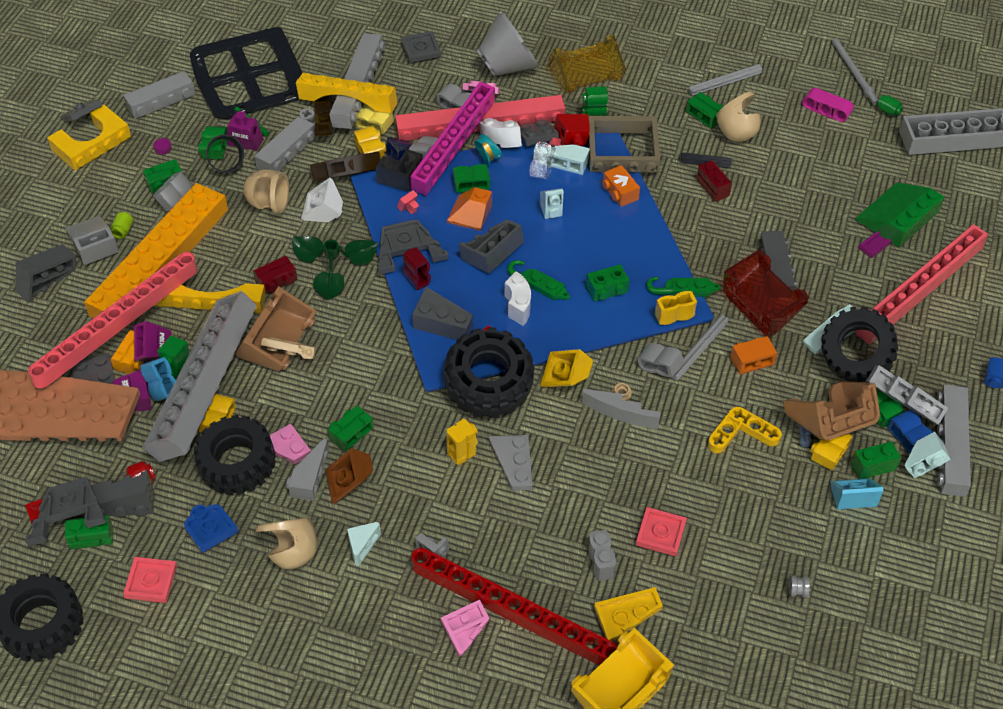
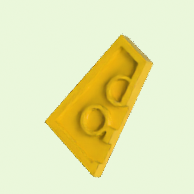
M656 587L594 603V609L603 634L610 641L616 640L624 632L630 631L661 611L663 607Z

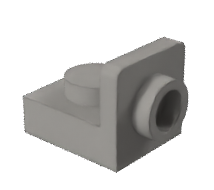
M422 533L415 538L416 549L425 548L443 558L449 551L448 539L446 537L438 544H436L434 539L429 536L426 537Z

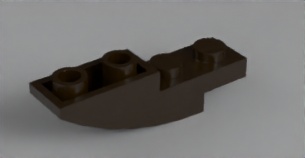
M379 151L310 164L313 182L383 168Z

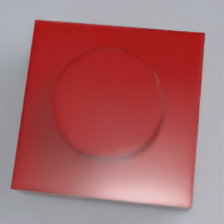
M43 499L25 504L31 524L35 519H38L40 514L38 509Z

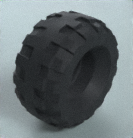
M491 327L483 331L480 328L472 330L469 335L464 334L458 338L456 343L447 352L444 363V384L448 396L458 404V408L466 413L468 411L473 413V416L482 418V416L499 418L501 414L508 415L514 412L516 407L522 406L532 388L534 379L532 355L525 348V344L518 337H512V334L508 331L503 330V332L496 331V328ZM492 360L500 363L506 369L507 374L499 380L486 381L475 376L471 371V367L480 361Z

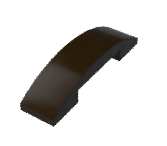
M326 95L314 101L315 136L333 134L330 119L332 98L331 95Z

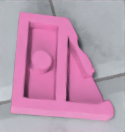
M480 600L441 617L440 621L459 657L465 653L489 622V616Z

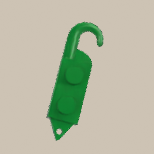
M514 260L510 262L507 267L508 273L512 276L515 272H518L513 267L517 264L524 265V261ZM535 268L528 269L523 273L518 272L526 279L530 288L553 301L556 299L570 300L565 284Z
M652 277L646 283L647 289L656 295L675 296L680 292L691 291L695 297H710V294L721 290V285L709 281V278H672L666 282L665 288L652 286V282L658 280V277Z

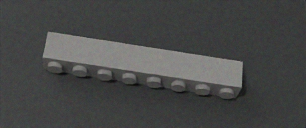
M381 34L362 35L344 79L366 83L373 81L374 72L377 71L378 62L381 61L382 52L385 51V41H383ZM337 95L330 111L332 127L352 129L354 122L357 121V112L361 111L362 101L349 96Z

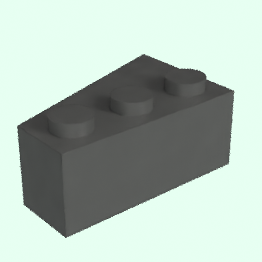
M507 219L489 228V232L481 236L479 234L474 236V240L466 244L464 242L460 243L459 249L462 261L490 274L524 242L521 225Z
M148 470L141 472V476L131 478L128 475L124 476L122 481L114 482L109 480L92 485L104 515L124 517L126 515L143 516L154 514L155 491Z

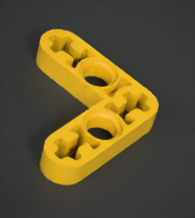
M734 407L711 434L708 448L714 453L723 452L740 430L768 446H776L780 443L782 432L776 426L744 408ZM756 423L760 428L757 430L752 429L750 424ZM730 427L733 432L726 433L722 428ZM721 437V444L718 443L717 445H715L714 443H717Z

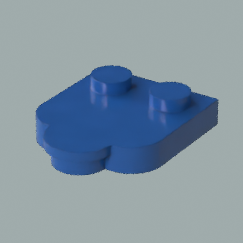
M212 504L207 507L204 505L194 506L190 517L184 523L186 532L201 553L239 532L235 523L218 504Z

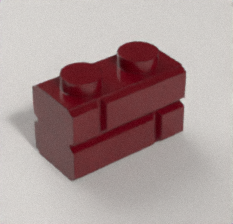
M713 160L698 166L697 180L715 202L730 196L732 182Z
M286 255L253 270L256 284L264 285L266 294L275 292L278 286L290 285L297 280L296 268Z

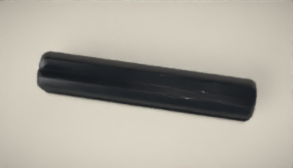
M685 152L681 154L682 163L701 165L713 160L718 167L730 168L732 164V158Z

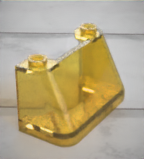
M614 34L606 36V41L604 42L597 41L595 45L568 52L567 49H564L563 52L561 48L553 49L548 59L550 67L562 88L568 92L575 91L579 87L611 79L619 80L626 72V67Z

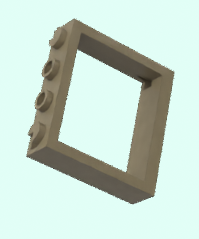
M589 116L590 133L588 146L590 148V172H605L620 165L627 172H659L661 159L657 116ZM595 133H652L654 156H596Z

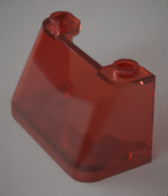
M760 249L724 271L723 290L725 295L768 338L777 334L808 303L809 296L806 291L799 288L792 291L771 271V259Z

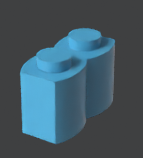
M162 357L142 364L141 373L148 383L151 397L155 401L167 399L176 381L171 375V367L167 359Z

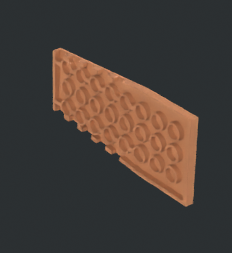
M0 370V440L31 441L32 438H40L41 441H50V438H59L60 441H68L69 438H78L80 441H87V438H97L99 441H106L107 438H117L118 441H122L141 393L135 387L62 376L45 388H36L28 372Z

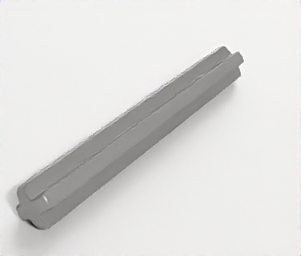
M760 64L692 85L689 87V93L694 96L699 92L703 93L761 74L762 67Z
M720 315L686 353L683 357L684 362L671 378L674 380L681 378L728 324V317Z

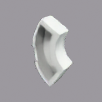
M487 118L479 122L480 134L487 135L496 144H500L501 148L522 146L520 126L516 121L508 120L501 122L493 118Z
M515 272L505 282V298L509 300L508 317L524 326L530 316L531 290L526 279L518 272Z

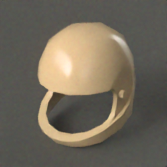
M746 92L736 97L716 115L721 132L731 141H746L753 138L760 130L761 115L758 113L744 114L743 112L754 100L756 95L753 92Z
M267 169L251 173L244 183L243 194L245 199L255 208L264 209L270 207L273 213H282L287 206L289 197L287 175L285 172Z
M309 518L292 519L256 526V532L271 531L276 535L278 546L267 555L272 562L282 569H295L305 565L313 558L317 551V536Z

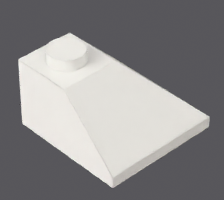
M328 178L307 193L301 219L304 221L330 222L341 215L343 201L333 179Z

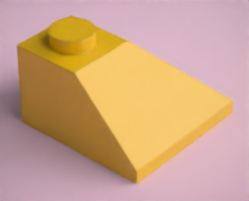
M580 349L552 351L549 354L540 386H573L589 377L593 360Z

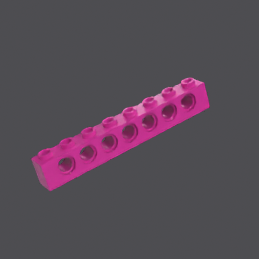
M481 81L410 176L412 190L427 196L494 103V87Z

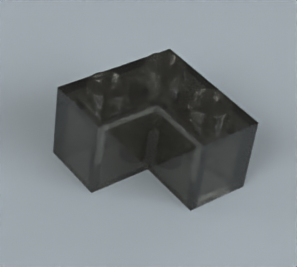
M406 149L400 160L383 156L376 166L377 182L409 192L411 189L410 176L423 160V154Z

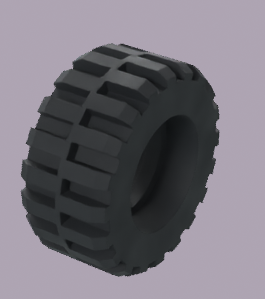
M856 306L850 307V311H840L838 317L833 316L830 319L831 323L829 325L826 324L824 328L825 333L822 334L821 338L822 353L830 370L834 371L839 378H845L848 382H864L868 379L875 365H880L889 371L893 367L892 363L897 358V335L892 323L888 321L884 314L880 315L878 310L872 309L870 311L868 307L863 306L857 310ZM855 330H868L874 333L878 339V350L872 357L864 361H853L846 358L842 353L841 343L847 334Z
M231 415V418L223 417L218 422H212L208 429L205 428L201 432L202 437L199 436L197 438V446L194 447L195 463L203 481L218 493L225 491L226 495H233L234 493H238V495L245 494L244 491L255 490V486L258 484L261 486L265 482V477H270L271 469L275 467L276 457L275 449L266 427L256 419L252 418L250 420L248 416L240 418L238 415ZM247 446L252 448L250 454L238 463L223 464L218 462L221 455L232 447Z
M34 574L28 576L27 579L23 580L21 578L17 580V583L13 586H8L5 589L6 593L0 595V641L6 651H9L15 658H21L22 661L29 662L33 659L34 662H41L43 658L48 660L55 658V654H62L66 651L68 645H73L76 641L74 637L79 636L82 630L80 625L83 624L84 617L80 602L69 583L55 575H52L50 578L48 574H40L38 577ZM40 606H53L57 608L54 617L46 625L33 630L20 628L22 619L31 610Z

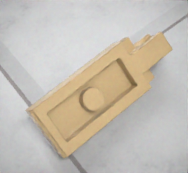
M274 337L262 338L261 345L267 346V350L270 351L282 349L285 350L286 354L296 355L298 353L306 359L315 358L316 347Z

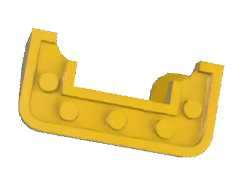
M633 628L629 633L626 631L619 637L617 650L589 676L587 674L584 676L578 675L572 681L571 692L584 709H640L665 685L671 675L674 664L638 630Z

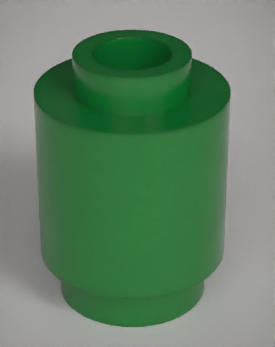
M882 95L877 103V107L881 111L892 117L899 116L904 108L902 106L903 102L889 95Z

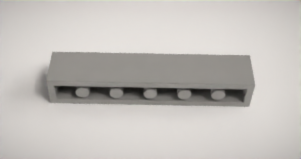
M944 385L942 391L938 392L936 400L948 407V410L937 427V435L943 441L951 460L937 467L940 468L937 483L941 485V494L966 497L971 487L968 388Z

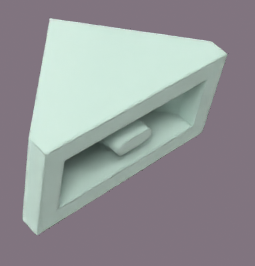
M377 522L347 529L354 562L357 566L361 564L381 535L380 524Z

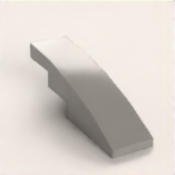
M875 365L866 380L868 383H875L876 389L936 425H939L948 410V407L920 388L912 386L880 365Z
M583 389L582 403L597 412L637 426L658 429L660 411L641 409L640 402L622 400L623 394Z

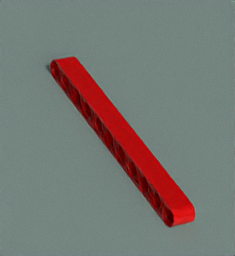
M417 548L412 552V569L416 574L472 602L480 600L485 609L597 665H601L608 658L606 655L612 654L617 650L618 644L425 548ZM424 560L425 562L419 563L417 561ZM460 578V579H462V580H461V581H455L454 579ZM473 588H480V590L477 591L473 590ZM492 597H498V598H500V599H498V600H493V599H491V598H492ZM516 606L518 609L513 610L510 607ZM530 616H536V617H538V618H536V619H530L529 617H530ZM554 625L557 628L551 629L548 626ZM568 635H575L576 638L571 639V638H569V637H567V636H568ZM591 644H592V645L596 646V648H592V649H591V648L587 647V645H591Z

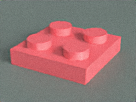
M646 507L636 546L677 556L687 518Z
M134 557L123 593L124 598L167 603L177 569L176 561Z

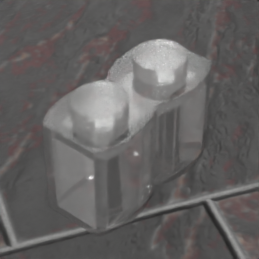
M542 141L537 142L534 148V159L530 165V176L542 179L548 178L551 172V161L555 156V144Z

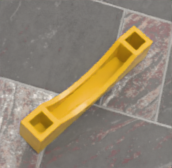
M302 73L296 81L298 96L302 100L315 101L326 95H344L360 100L375 111L392 113L398 104L396 89L392 86L310 73Z
M245 283L239 287L219 292L197 291L180 285L154 306L212 310L216 300L242 291L257 305L253 313L261 314L266 300L264 285Z

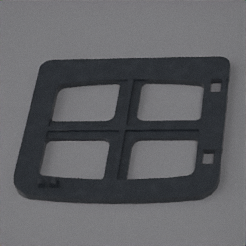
M273 27L200 45L190 52V60L199 89L211 113L218 119L232 118L239 111L248 114L287 104V102L302 100L298 96L296 81L303 72L283 29L280 27ZM267 42L278 60L259 66H250L242 48ZM230 51L237 70L209 77L204 58L208 55ZM283 71L289 89L263 97L255 78L260 75ZM242 81L250 100L225 106L220 100L215 87ZM235 107L244 108L239 111L234 110Z

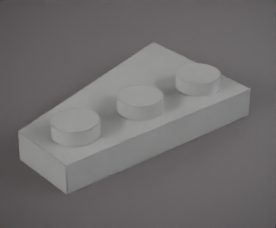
M528 435L489 437V443L493 447L495 456L502 466L503 473L511 490H532Z

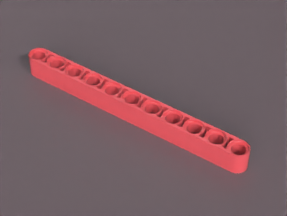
M183 252L33 363L29 367L28 373L34 387L45 388L195 275L197 267L194 255L190 252Z

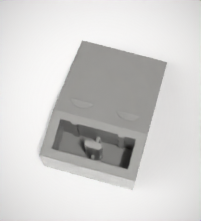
M100 215L65 228L84 265L119 252L111 230Z

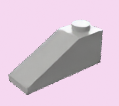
M323 439L294 468L292 476L288 477L286 488L289 489L291 498L315 501L329 452L327 439Z

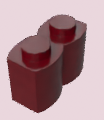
M417 247L407 250L403 255V262L405 263L404 274L413 286L420 290L431 282L429 274L430 263Z

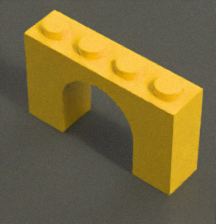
M104 104L90 112L93 125L101 131V134L95 139L77 141L62 129L47 137L51 150L74 171L131 137L128 124Z

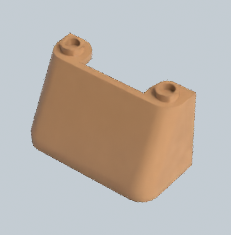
M278 286L234 355L240 359L276 371L281 369L285 371L290 363L288 359L290 354H286L285 350L278 349V351L267 350V346L261 345L262 338L274 337L298 342L307 327L311 328L316 320L314 315L317 311Z
M848 381L835 383L829 389L830 401L826 403L823 400L800 401L797 398L783 401L788 417L822 440H831L877 423L880 417L875 383Z

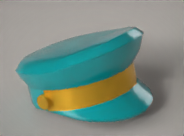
M480 134L478 139L474 141L476 149L488 167L493 159L502 158V151L487 135Z

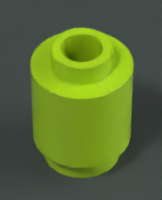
M117 213L110 227L115 238L123 239L127 236L134 222L129 213Z

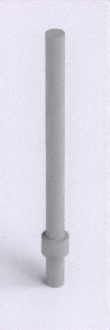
M837 38L833 39V45L863 88L864 95L876 106L879 100L875 95L874 89L867 84Z

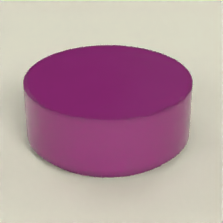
M165 138L158 139L153 144L155 152L160 155L167 154L172 149L171 142Z

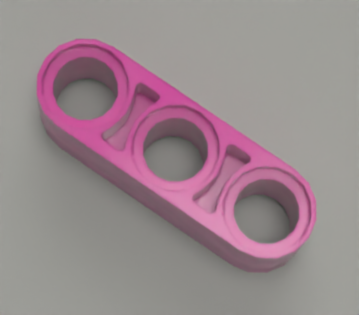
M811 88L803 99L805 108L840 122L846 121L854 109L853 104L849 100L818 88Z

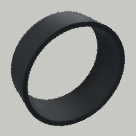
M227 134L218 135L207 146V161L212 168L219 172H233L244 161V148L241 142L234 136ZM220 139L233 142L239 150L238 163L229 170L215 168L208 158V150L212 143Z

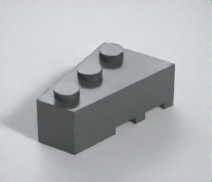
M61 244L16 262L15 292L28 303L32 302L36 294L39 292L44 293L48 290L47 286L54 281L58 283L76 270V254Z
M425 287L412 314L413 328L457 340L464 334L469 335L473 330V314Z

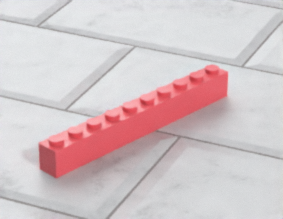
M561 95L493 103L480 122L487 118H493L501 122L513 120L519 126L526 123H536L538 120H547L549 123L555 122L557 114H565V106ZM461 107L395 115L399 142L417 140L423 136L440 137ZM479 124L473 132H480Z
M973 224L873 309L878 310L880 315L884 314L888 321L894 325L981 251L988 233ZM868 330L855 331V335L869 345L877 339L875 334Z

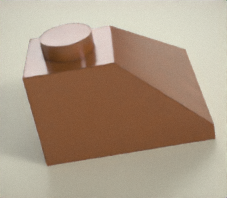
M351 448L326 468L332 503L335 504L373 472L370 454Z

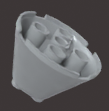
M501 11L494 20L479 49L476 50L482 61L487 65L494 77L539 67L531 51L524 46V40Z

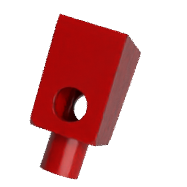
M557 114L554 128L558 131L559 138L563 144H574L582 147L587 144L590 133L588 114Z

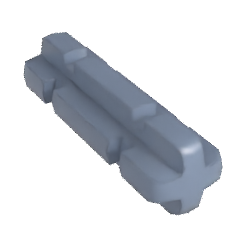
M799 424L800 445L802 447H810L811 432Z

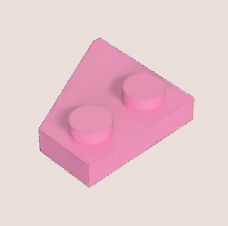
M470 81V84L463 83V90L473 91L479 84V81ZM487 83L495 88V94H500V88L496 87L497 84Z
M291 424L270 435L276 456L283 457L293 464L300 462L311 452L310 448Z

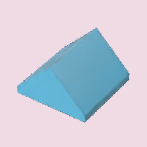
M871 478L830 481L837 509L877 507L883 493V487Z

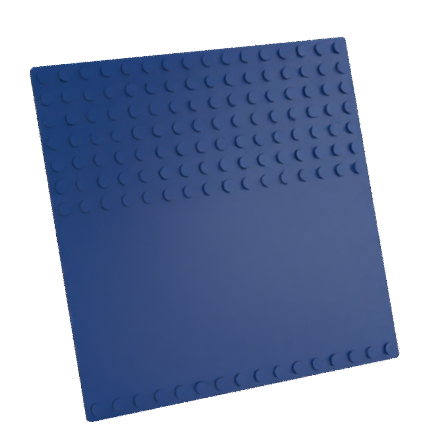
M595 133L596 156H631L620 133ZM521 140L522 146L501 148L500 144H496L503 155L501 159L490 161V166L488 167L491 179L489 191H492V207L481 231L447 223V219L458 196L462 194L455 192L453 168L485 164L476 148L459 151L427 196L416 192L418 195L416 202L419 207L416 208L417 211L412 215L407 209L401 212L397 205L402 197L412 191L410 176L421 162L414 161L351 176V181L371 238L378 243L376 249L378 258L381 248L382 227L417 219L428 230L430 236L439 242L440 247L448 252V259L432 262L428 249L420 250L430 263L429 274L431 282L426 287L473 314V330L480 328L482 331L489 325L492 328H496V331L503 332L505 330L510 332L512 337H518L525 344L528 352L530 351L533 358V366L546 363L552 351L580 349L586 353L710 322L714 318L705 298L695 297L697 305L693 318L684 321L677 320L668 325L659 324L655 316L657 299L668 295L651 293L647 289V281L652 277H658V280L652 282V286L665 288V284L669 279L694 277L640 172H628L640 187L639 200L620 207L612 199L611 194L603 188L604 172H590L589 162L583 175L534 163V149L537 147H547L550 141L526 146ZM588 141L583 147L589 148ZM563 189L562 216L545 219L540 206V191ZM507 219L522 226L524 242L490 274L462 261L459 249L460 243L464 242L466 244L474 240V236L478 234L481 236L489 232V228ZM404 254L394 256L392 259L395 271L385 273L384 275L423 386L427 392L446 388L444 384V363L447 352L456 343V340L413 328L412 314L425 287L417 290L405 276ZM514 260L524 261V265H515L513 267L514 270L523 273L528 269L535 268L565 284L570 300L556 299L553 301L530 288L531 310L527 322L522 326L508 317L509 300L505 298V282L511 277L507 271L509 263ZM621 264L630 280L628 292L594 302L586 287V274ZM483 360L471 367L473 374L480 379L507 373L500 363L492 360Z

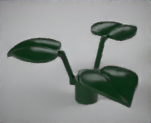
M293 236V250L301 262L313 263L323 253L329 259V273L321 272L315 276L313 281L315 291L323 299H332L338 296L344 288L343 276L340 273L333 274V260L339 256V252L346 258L350 257L352 264L364 266L372 261L378 247V243L375 241L354 240L345 246L344 252L342 247L338 245V242L333 239L325 241L323 245L319 238L313 236Z

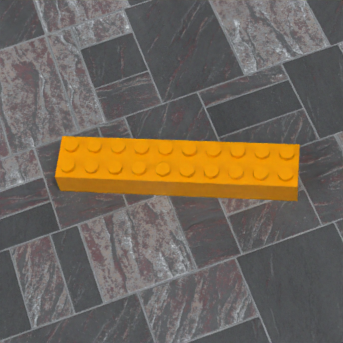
M195 183L84 301L89 317L95 318L181 253L191 252L228 211L226 196Z

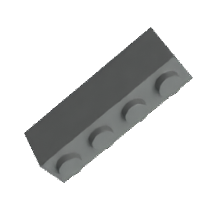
M761 231L759 247L770 299L792 298L794 290L797 289V281L793 279L794 267L790 265V251L787 252L788 240L784 238L783 231Z

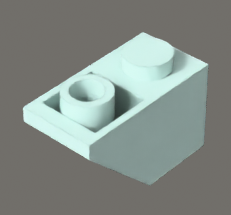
M563 189L540 191V206L545 219L562 216Z
M936 432L918 440L905 463V468L914 479L951 460L943 441Z

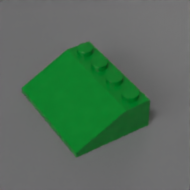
M896 182L860 213L855 220L873 232H880L879 235L886 240L889 238L892 244L901 247L940 211L945 196L929 187Z

